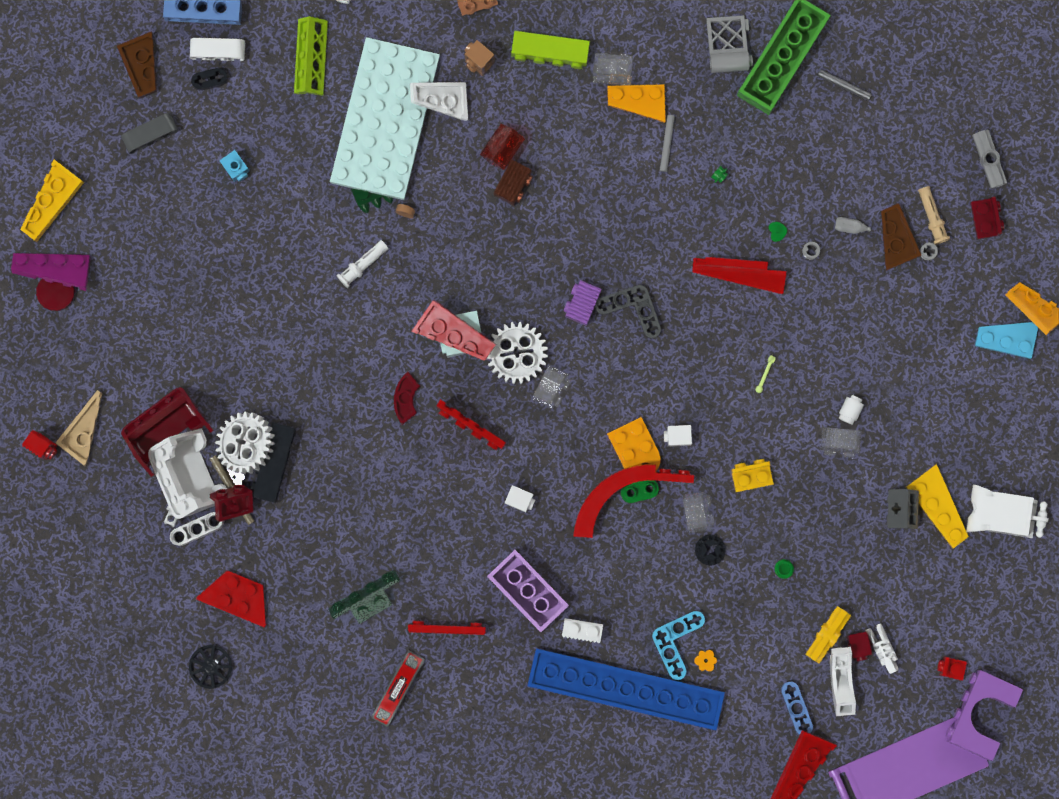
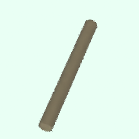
M216 455L211 457L210 461L226 488H232L234 485ZM250 513L243 515L248 525L254 522Z

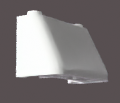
M202 428L170 436L151 447L148 452L150 463L171 513L177 519L215 506V502L210 499V494L219 489H227L224 484L214 486L200 453L206 447L207 441Z

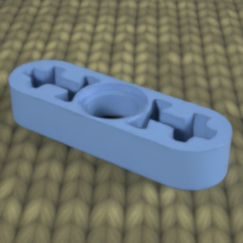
M790 681L784 683L781 687V693L795 731L800 735L802 730L798 728L801 726L800 720L795 721L794 718L805 714L806 718L802 719L805 724H809L806 730L808 733H811L813 725L798 685ZM787 685L795 687L793 695L794 697L799 696V700H793L788 703V699H791L789 693H785ZM794 703L801 704V713L794 714L791 707Z

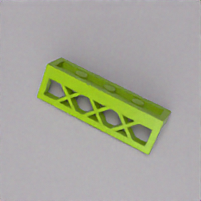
M310 16L298 19L294 94L310 93L323 95L327 20ZM315 23L321 24V32L319 34L315 30ZM316 41L320 46V51L318 53L314 49V43ZM315 60L319 64L317 71L313 68V61ZM313 79L318 83L317 90L311 89Z

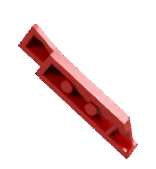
M705 257V259L693 258V273L778 294H783L786 271L767 270L768 262Z

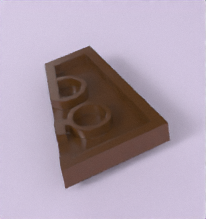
M152 31L117 45L138 98L140 99L157 92Z
M899 203L882 210L881 220L886 271L922 255Z

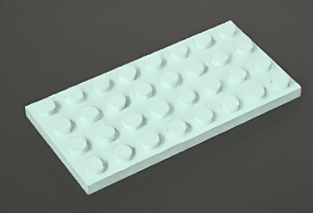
M366 37L330 183L405 200L427 108L411 103L410 83H433L440 54Z

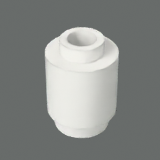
M853 395L851 398L846 397L839 412V419L853 425L863 409L862 399Z

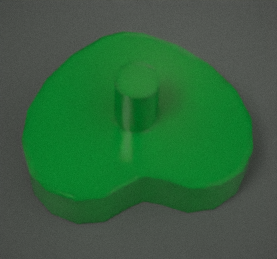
M779 222L769 224L771 240L773 242L781 241L787 233V228Z

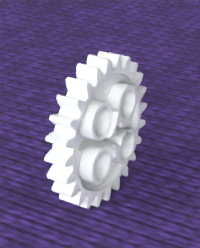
M511 322V328L504 324V331L497 328L498 336L495 334L491 335L494 339L493 342L497 345L487 358L492 360L488 366H495L492 373L499 372V379L505 376V382L510 378L512 379V384H515L516 379H519L520 384H522L523 378L530 382V375L536 378L535 371L542 372L539 366L546 365L542 359L548 358V355L543 354L548 348L542 347L546 341L539 340L542 335L541 333L534 334L535 327L530 331L528 330L529 324L522 328L521 322H519L518 327H515L514 323ZM524 337L530 340V345L527 347H522L519 343ZM505 340L510 341L511 348L508 350L502 349L500 346L501 342ZM515 348H518L519 351L534 350L532 353H521L518 358L515 355L500 357V354L513 353ZM530 356L533 359L532 365H524L522 362L523 358ZM505 360H513L514 366L511 369L505 368L503 365Z
M237 413V418L230 416L231 422L225 420L226 427H220L223 432L222 434H217L220 437V441L215 443L220 445V447L216 449V452L221 453L218 459L223 460L221 464L227 466L226 469L233 470L237 474L239 472L244 475L246 472L252 474L253 469L259 471V464L265 466L264 459L270 460L267 454L268 452H273L270 446L275 443L270 441V439L275 435L269 433L272 427L267 426L269 422L263 420L264 417L257 416L255 413Z

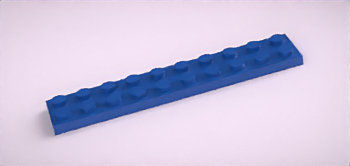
M537 648L527 685L532 688L712 730H717L725 692Z

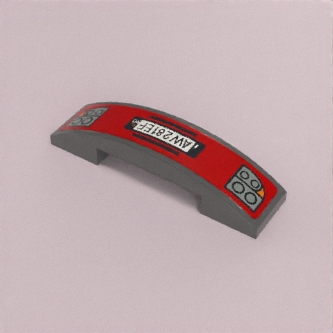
M410 650L407 651L371 717L372 719L386 727L389 726L424 663V658Z

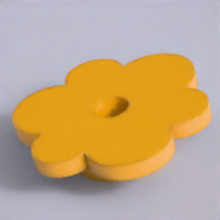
M707 650L706 652L700 651L699 656L694 659V662L699 666V670L712 671L714 664L717 663V659L714 657L713 651Z

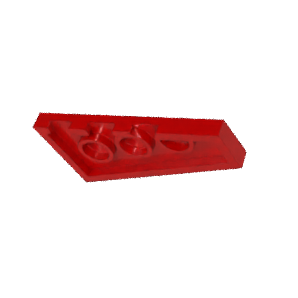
M802 730L771 799H797L804 790V785L813 778L816 769L820 764L823 765L828 753L831 750L833 751L837 745Z

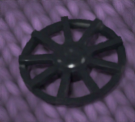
M206 645L200 647L189 660V674L193 681L203 688L213 689L222 686L227 682L232 672L231 658L219 646ZM212 648L211 656L208 659L203 650ZM215 649L223 653L216 660L214 659ZM199 652L204 658V662L194 659ZM226 656L229 665H219L218 662ZM196 663L201 665L202 668L193 671L192 665ZM229 668L227 676H223L218 669ZM204 672L201 681H198L194 675ZM214 674H217L223 681L215 684ZM208 675H210L212 685L203 684Z

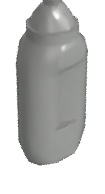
M837 217L835 229L837 231L852 234L871 231V227H867L857 219Z

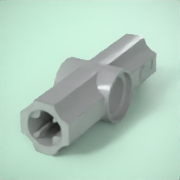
M989 130L973 134L972 137L980 157V164L984 168L990 188L993 189L1007 184L999 161L1000 155L994 147ZM986 155L992 156L994 163H988L985 159Z

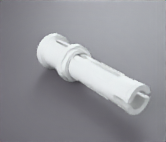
M380 240L358 261L350 263L343 273L337 274V278L346 288H349V284L357 277L360 278L363 274L362 272L389 248Z

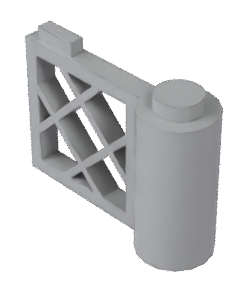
M744 15L706 18L711 73L749 71V67L753 66L752 55H749L747 49L746 31H749L748 19H745ZM733 21H741V28L737 32L729 27ZM711 23L721 24L723 26L722 30L717 34L711 29ZM726 29L734 35L728 42L720 36ZM736 37L742 41L743 48H735L731 45ZM717 39L725 44L722 49L713 50V43Z

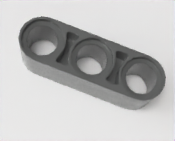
M165 113L121 135V138L128 153L133 154L135 150H142L152 145V142L156 140L158 142L169 137L170 133H177L179 129L171 113Z

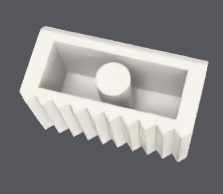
M565 618L562 636L563 638L570 637L575 640L578 638V640L582 639V641L589 640L590 642L600 643L603 624Z

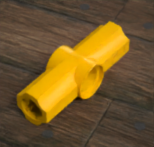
M837 606L827 622L823 623L819 633L817 632L815 640L805 655L819 664L829 648H832L840 637V632L851 615Z

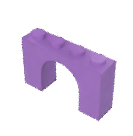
M977 670L976 673H972L969 679L971 685L968 691L965 690L962 695L961 701L963 703L961 708H957L953 718L956 720L953 726H950L947 730V742L988 761H993L1000 743L976 731L971 721L972 709L978 701L984 698H991L1009 707H1016L1023 689L982 670Z

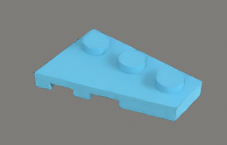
M1033 322L979 327L975 346L1031 359L1038 327Z

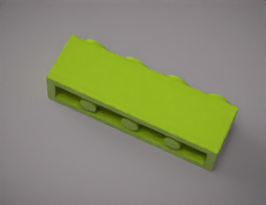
M514 31L511 57H515L517 61L531 59L537 64H545L546 61L552 62V65L558 67L568 64L571 65V68L582 69V67L587 66L590 41Z

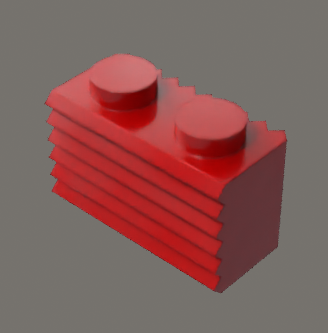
M34 430L29 433L22 443V447H25L35 456L44 460L53 459L58 451L56 450L57 444Z

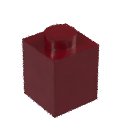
M867 632L846 635L848 647H851L852 658H856V661L868 659L867 655H872Z

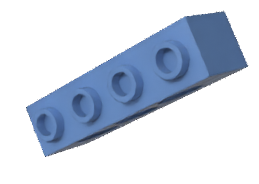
M164 0L163 18L165 21L241 25V0ZM186 3L189 5L187 10H179L182 4ZM205 4L208 6L206 11H198L201 5ZM224 5L227 7L225 12H217L219 6Z

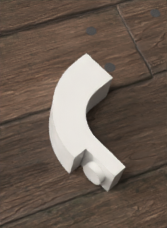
M851 647L831 649L830 675L836 716L855 715L856 700L852 683Z

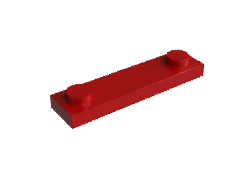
M412 621V625H408V631L414 633L485 635L486 627H482V623H470V627L424 625V621Z

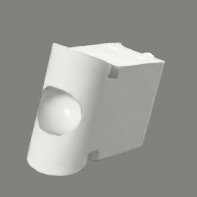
M973 485L971 502L974 510L968 517L966 532L989 531L1033 538L1036 521V536L1041 538L1043 536V528L1046 527V522L1049 520L1046 512L1048 504L1045 501L1041 502L1040 511L1036 516L1038 500H1034L1032 497L992 492L981 486Z

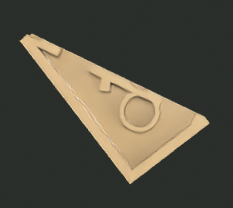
M98 390L56 441L57 445L84 466L88 463L102 393Z

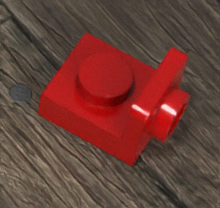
M943 657V660H939L937 671H940L939 676L963 681L967 662Z

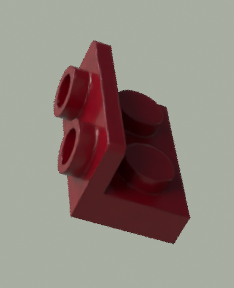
M996 197L970 202L977 240L1000 236L1002 231H1004V223L999 217L1001 206L1000 202L996 201Z
M242 484L234 485L229 489H219L210 494V499L215 502V517L219 522L253 512L252 491Z

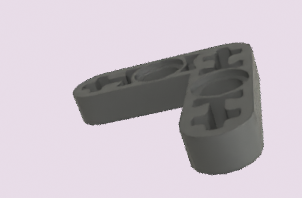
M637 285L601 297L596 301L595 310L600 315H607L635 306L645 336L650 339L659 336L661 331L660 324L646 287ZM637 289L645 292L642 299L634 297L632 298L634 302L630 303V296L627 292L631 291V295L636 294ZM624 295L627 298V303L625 305L617 304V296ZM613 297V304L616 308L612 309V305L608 306L606 311L598 308L601 305V301L607 304L611 302L609 298ZM643 307L650 308L651 315L649 317H643L640 314V310ZM654 318L655 321H651L653 327H657L655 335H652L651 332L647 333L649 325L648 322L644 324L643 321Z

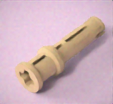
M930 186L919 189L918 192L930 223L928 228L932 231L935 239L934 244L937 245L950 240L951 238L947 236L944 227L945 221L939 216Z

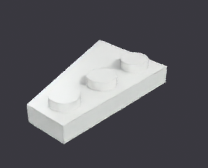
M466 82L410 83L411 103L460 120H468Z

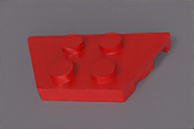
M227 570L196 598V600L264 628L266 627L264 585Z

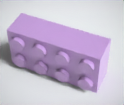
M516 550L487 576L540 632L569 606Z

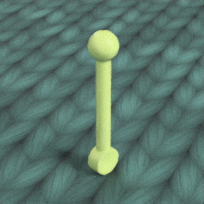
M772 355L768 358V365L759 386L755 389L757 393L763 391L762 386L771 365L775 361V357Z

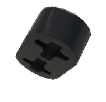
M215 68L195 73L192 76L191 83L196 90L201 91L223 86L228 78L223 69ZM216 73L224 75L220 82L217 79L211 80V78L216 77ZM198 77H201L203 80L208 79V81L202 82V86H199L198 83L195 84L198 81Z

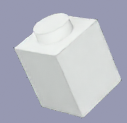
M691 425L668 426L667 431H664V442H668V446H691Z
M512 485L505 504L526 513L527 509H532L535 499H532V493Z

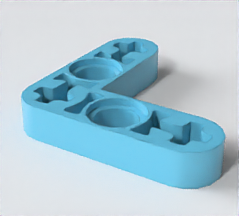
M699 611L691 612L655 629L652 634L653 641L665 667L674 680L684 678L686 668L673 640L703 626L705 618ZM692 615L700 616V624L692 623L689 625L691 629L688 630L687 624L683 619L687 618L688 622L693 619ZM677 622L684 625V630L680 634L673 631V625ZM657 632H665L667 635L664 637L665 642L667 643L670 640L671 645H666L660 649L659 645H663L660 639H656ZM672 648L675 656L672 659H666L664 657L665 649ZM677 658L679 659V662L676 663L677 667H682L683 669L680 672V677L673 675V665L669 667L667 664L675 661Z

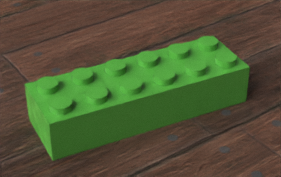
M795 0L744 81L737 96L770 115L831 15L806 0Z

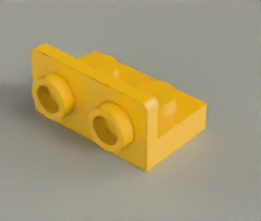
M765 459L753 461L754 465L746 466V463L734 465L735 469H732L731 473L735 492L774 485L770 461L765 462Z

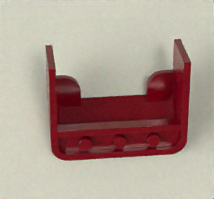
M179 387L128 423L122 429L121 435L133 456L152 477L154 473L150 468L151 463L148 457L151 447L170 436L178 435L187 427L190 430H197L205 425L210 433L214 430L182 387Z

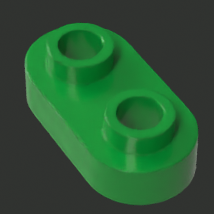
M654 480L635 482L622 488L621 497L627 503L651 499L658 494L659 486ZM648 485L653 487V491L650 493L646 491V486ZM628 490L634 491L633 497L627 495Z

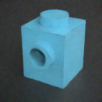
M235 150L220 160V163L234 182L237 180L240 182L248 176L247 173L250 170Z

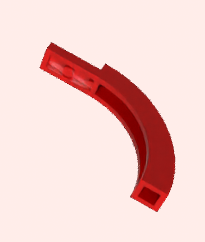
M656 464L634 465L611 474L601 481L585 499L577 515L573 537L593 538L594 525L599 511L604 503L619 489L629 484L646 480L694 483V474H690L689 470H679V473H671V469H659V472H656Z

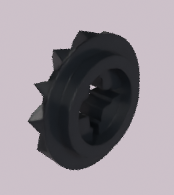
M715 535L703 536L696 543L695 555L705 565H716L725 556L726 546L722 539ZM704 544L710 547L717 544V546H715L714 552L717 556L712 555L711 553L709 555L704 556L707 551V548Z

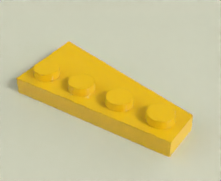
M53 160L49 174H46L41 191H38L36 201L33 207L30 208L20 229L36 242L84 184L82 180L56 160Z
M937 464L905 487L906 489L919 491V506L952 549L969 537Z

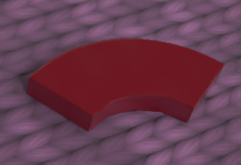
M406 372L400 379L394 394L395 413L402 425L417 414L413 398L420 385L409 372Z

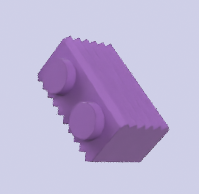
M581 280L579 284L575 283L571 292L574 295L571 302L567 301L564 312H566L565 317L587 326L601 289Z

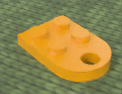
M642 417L607 433L623 468L648 463L656 464V471L658 470L660 454Z

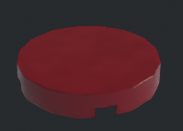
M41 279L36 287L38 302L50 311L66 309L72 303L75 294L74 286L67 287L63 286L62 283L54 281L50 283L46 282L45 279Z

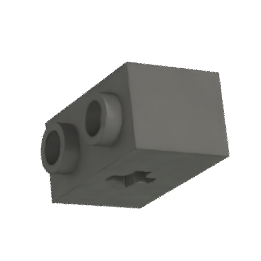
M889 489L887 497L888 528L918 529V490Z

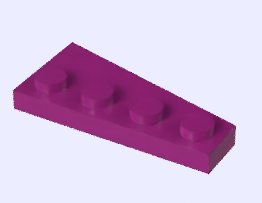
M13 253L11 271L13 274L34 279L38 277L45 279L46 282L53 283L54 281L62 283L63 286L79 287L80 290L86 291L90 255Z

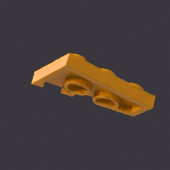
M664 84L607 86L608 106L665 123Z
M1019 282L1005 295L1045 335L1049 334L1059 325V308L1056 307L1057 304L1042 299L1039 293Z

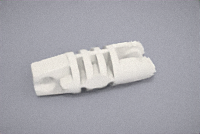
M878 624L876 627L881 637L879 641H877L872 629H867L868 637L882 666L885 665L890 674L896 672L899 669L896 663L898 658L882 624Z

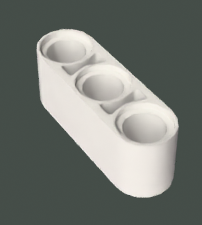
M190 39V59H221V61L240 59V61H244L245 40Z
M215 512L209 513L174 529L170 533V541L178 546L186 545L221 529L225 521H221L217 526L213 527L210 520L215 516ZM196 524H200L202 531L196 535L193 533V527ZM178 532H182L184 540L178 543L175 540V535Z

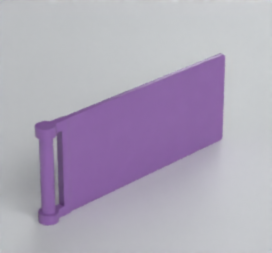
M951 718L835 768L828 773L830 778H833L842 799H850L840 777L842 772H845L856 799H915L984 769L989 764L986 759L947 742V730L950 726H953L956 720Z

